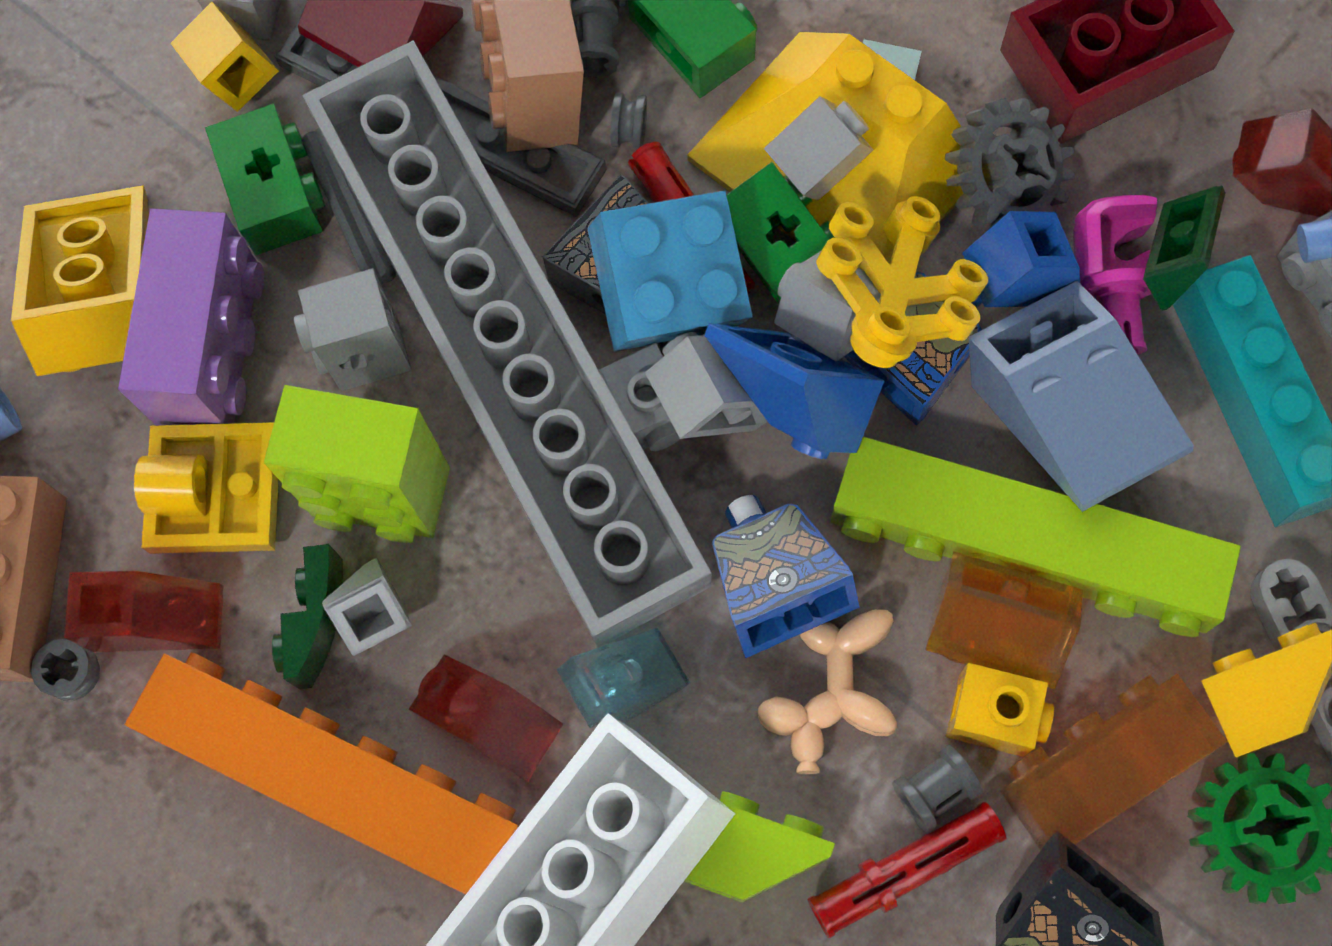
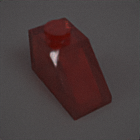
M1313 108L1244 121L1239 146L1233 154L1232 176L1263 205L1321 217L1332 211V128Z

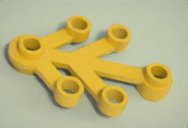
M912 196L907 201L898 203L884 225L886 237L895 245L890 264L868 236L874 224L872 215L864 207L852 202H844L838 207L829 223V229L835 238L827 241L816 260L820 272L834 282L856 314L851 324L853 333L851 334L850 342L853 350L865 362L879 368H890L895 366L897 362L909 358L916 348L917 342L942 338L964 341L980 321V313L971 302L978 298L987 285L988 276L978 264L970 260L960 259L954 263L946 275L914 278L920 255L928 250L940 231L939 210L933 203L922 197ZM859 265L880 293L879 302L856 274ZM945 301L937 314L905 315L907 306Z

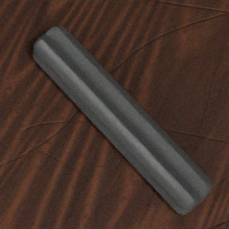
M319 128L306 133L302 138V144L360 271L373 268L381 285L392 281L396 277V272Z

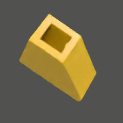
M1312 623L1277 637L1282 648L1278 651L1256 659L1250 648L1212 663L1217 674L1203 679L1201 682L1235 758L1308 731L1332 673V629L1321 633L1317 623Z

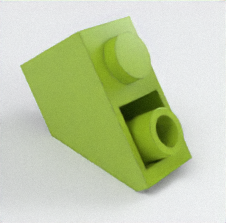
M722 791L719 800L731 809L735 815L684 882L743 903L826 862L832 855L835 843L821 838L824 827L817 823L790 814L785 815L783 824L757 815L760 804L742 796Z

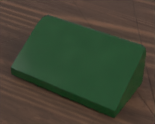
M1222 185L1214 186L1163 204L1143 280L1162 311L1169 309L1209 267L1226 194Z

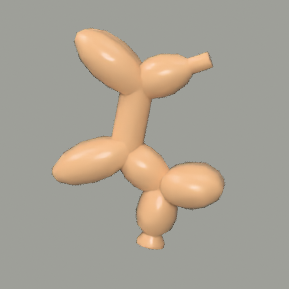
M874 609L856 615L845 623L840 630L834 624L826 622L800 634L801 639L810 649L827 657V691L811 698L804 707L792 699L778 696L763 701L759 706L758 718L762 726L769 732L777 735H792L790 745L792 754L800 762L796 773H820L816 762L822 757L824 751V738L821 729L832 726L841 717L858 730L874 736H890L895 733L897 721L891 710L878 699L866 693L854 691L853 656L874 648L889 633L893 623V614L888 610Z

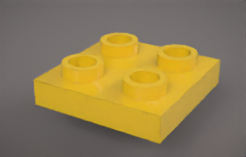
M274 422L150 426L148 456H141L138 459L134 474L135 498L139 509L144 513L141 548L149 554L275 551L279 479L264 464Z

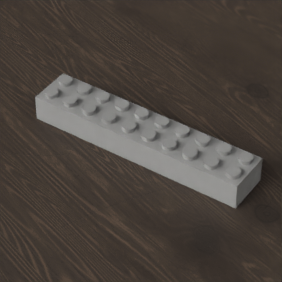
M414 40L303 94L302 96L322 136L597 648L711 588L712 572Z

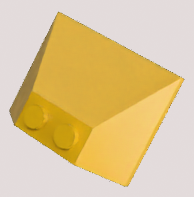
M799 32L687 154V160L729 192L771 162L774 163L784 177L785 173L764 148L819 96L829 100L836 106H839L845 100L870 128L862 137L874 150L821 199H812L813 202L807 205L806 208L820 226L827 220L831 221L840 204L844 202H852L864 207L874 220L868 236L890 264L895 245L886 237L884 225L898 203L907 201L912 196L925 198L939 210V223H941L956 206L957 200L963 194L961 186H947L946 180L952 175L958 174L957 165L945 160L946 153L960 150L961 145L954 140L951 134L955 129L961 128V125L945 101L851 34ZM781 225L777 227L796 242L794 230L786 232Z

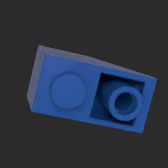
M1009 211L962 252L964 259L978 264L988 276V283L979 295L984 307H1027L1075 281L1080 283V267L1056 212Z

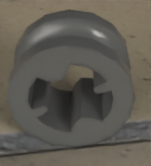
M624 93L615 94L610 129L612 147L620 148L623 142L632 143L634 149L643 146L647 121L646 95H638L636 100L629 101L625 98Z
M55 639L46 643L37 651L32 660L31 676L34 684L41 692L63 701H75L86 696L95 687L99 679L100 665L97 656L89 648L70 639ZM77 656L78 661L71 663L73 667L78 669L75 678L71 682L60 678L55 683L54 679L60 677L59 673L53 671L56 663L61 658L71 662Z

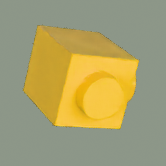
M213 2L170 43L198 81L237 112L279 72L252 36Z
M968 663L959 674L946 737L1021 757L1026 756L1035 749L1036 742L1046 743L1051 730L1054 704L1044 702L1048 683Z

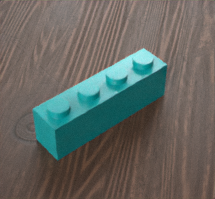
M1251 255L1207 269L1173 304V307L1274 527L1276 528L1331 509L1332 424Z

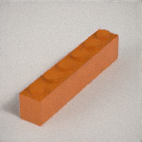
M193 652L189 654L185 663L165 653L163 654L124 724L464 894H467L519 827V825L511 822L516 809L481 792L475 804L451 793L457 782L451 777L424 764L420 765L416 775L395 766L393 762L398 754L395 750L362 735L356 747L335 736L340 726L339 723L304 707L299 718L278 709L283 696L248 679L243 689L239 690L221 681L227 669Z

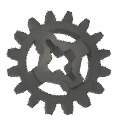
M1006 98L985 104L983 108L969 112L965 115L968 126L955 129L951 134L961 147L960 150L945 154V160L957 165L958 174L952 175L946 180L947 186H961L963 194L955 205L958 209L971 206L975 208L972 217V224L975 226L991 223L992 227L1009 211L1054 212L1051 206L1067 203L1069 197L1060 188L1061 182L1075 179V173L1070 169L1063 168V159L1074 154L1073 147H1060L1057 139L1063 134L1065 127L1063 124L1053 127L1046 125L1049 109L1045 106L1030 111L1029 99L1027 98L1008 102ZM999 127L1012 129L1010 134L999 136L993 134ZM1021 196L1027 198L1018 207L1009 205L1011 200L1018 199Z

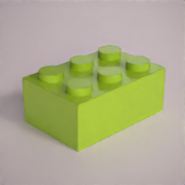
M284 385L264 464L281 481L282 488L290 492L299 501L298 506L307 510L314 517L313 522L318 526L341 532H350L353 524L376 528L375 534L379 537L401 543H412L415 535L434 538L450 466L419 409Z

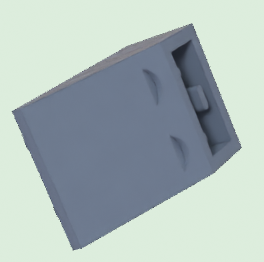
M1078 281L969 336L971 387L1082 512L1193 452V443L1117 320Z

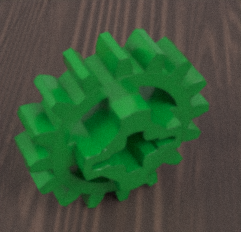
M1248 753L1238 757V770L1228 762L1213 769L1220 785L1206 781L1197 786L1195 791L1201 798L1207 801V805L1188 810V818L1203 824V833L1190 838V846L1208 848L1211 856L1205 860L1201 869L1204 873L1222 869L1226 873L1222 890L1226 893L1238 892L1245 885H1248L1247 895L1249 903H1266L1271 891L1278 904L1296 902L1295 887L1305 895L1315 894L1321 890L1320 883L1314 874L1315 872L1323 875L1332 874V858L1327 855L1328 850L1332 849L1330 823H1332V809H1326L1322 802L1329 795L1332 787L1329 783L1315 787L1307 784L1306 781L1311 767L1306 763L1295 766L1287 772L1285 771L1284 755L1281 753L1267 756L1262 767L1255 753ZM1279 788L1288 793L1298 803L1300 808L1282 797ZM1238 790L1239 794L1234 795L1237 808L1229 822L1224 823L1227 804ZM1273 821L1274 824L1287 822L1289 824L1288 828L1277 830L1274 835L1260 836L1259 833L1247 835L1243 833V829L1256 826V822ZM1308 833L1307 847L1299 861L1296 850ZM1231 848L1237 849L1252 859L1254 870L1239 860Z

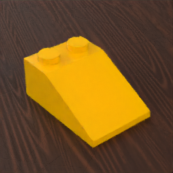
M144 185L24 206L11 322L36 376L59 372H73L82 368L123 361L149 218L148 199Z

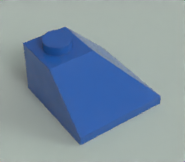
M708 324L704 336L768 423L793 437L791 446L794 449L819 459H827L830 452L857 453L884 380L844 360L834 361L789 333Z

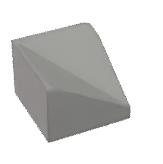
M378 558L364 564L322 602L324 609L352 656L412 626L405 606Z

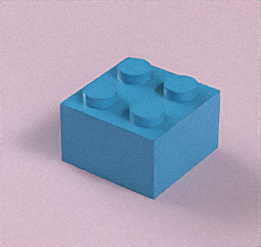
M726 191L603 211L597 215L587 228L614 352L672 341L676 337L689 332H696L698 336L704 335L709 323L739 326L753 317Z

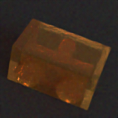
M953 551L932 612L925 650L943 655L945 658L956 663H972L1047 682L1048 688L1055 689L1080 630L1083 589Z

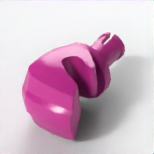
M1147 195L1105 197L1091 201L1075 217L1073 245L1074 255L1080 267V283L1117 320L1134 350L1139 355L1147 351V345L1144 342L1140 300L1151 294L1143 280L1150 250L1128 261L1119 259L1115 252L1122 245L1142 237L1153 225L1156 218L1158 199Z

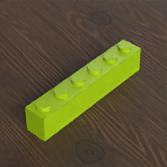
M867 437L862 438L857 453H850L830 522L842 526L841 532L859 541L877 543L879 538L904 544V551L923 560L941 561L942 556L968 563L967 570L980 577L993 580H1003L1006 575L1031 582L1030 588L1041 595L1058 599H1067L1070 594L1095 601L1094 607L1103 613L1122 618H1131L1134 616V613L1160 620L1159 627L1161 629L1186 637H1197L1200 632L1206 634L1224 621L1241 548L1237 544L1099 504L1082 512L1067 495Z

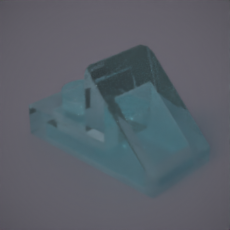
M658 628L572 656L557 669L558 674L589 728L598 726L607 713L622 723H626L690 684L689 679Z

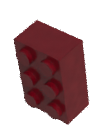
M1036 0L1011 12L1000 51L1037 109L1044 106L1049 109L1046 121L1048 126L1053 127L1063 124L1065 130L1057 139L1062 144L1214 70L1235 30L1214 0Z

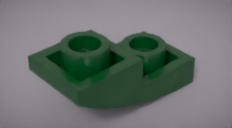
M329 544L303 547L304 567L297 568L295 571V589L298 603L300 606H306V611L281 613V633L274 634L272 639V656L276 671L283 673V679L298 689L313 687L325 664L336 632V627L324 609L322 602L343 584V559Z

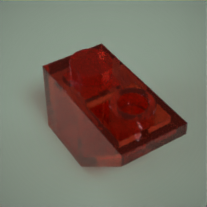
M136 570L70 572L64 638L91 652L220 649L224 586L216 582Z
M445 654L437 666L424 676L418 689V695L409 707V710L527 782L564 725L509 685Z

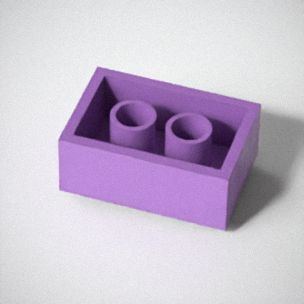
M150 208L118 390L156 426L233 424L235 414H242L245 407L246 384L241 376L244 357L251 356L255 345V326L250 318L253 299H259L263 292L264 271L262 264L257 262L248 248L245 238L240 236L226 213Z

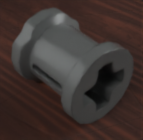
M579 0L572 3L571 10L584 70L583 77L600 78L611 75L617 71V65L619 64V53L613 48V28L619 22L618 8L607 0Z
M951 745L941 749L938 752L939 758L911 778L906 779L900 776L892 782L901 803L913 820L926 833L931 832L937 827L936 819L967 797L974 800L983 793L982 786L965 759Z

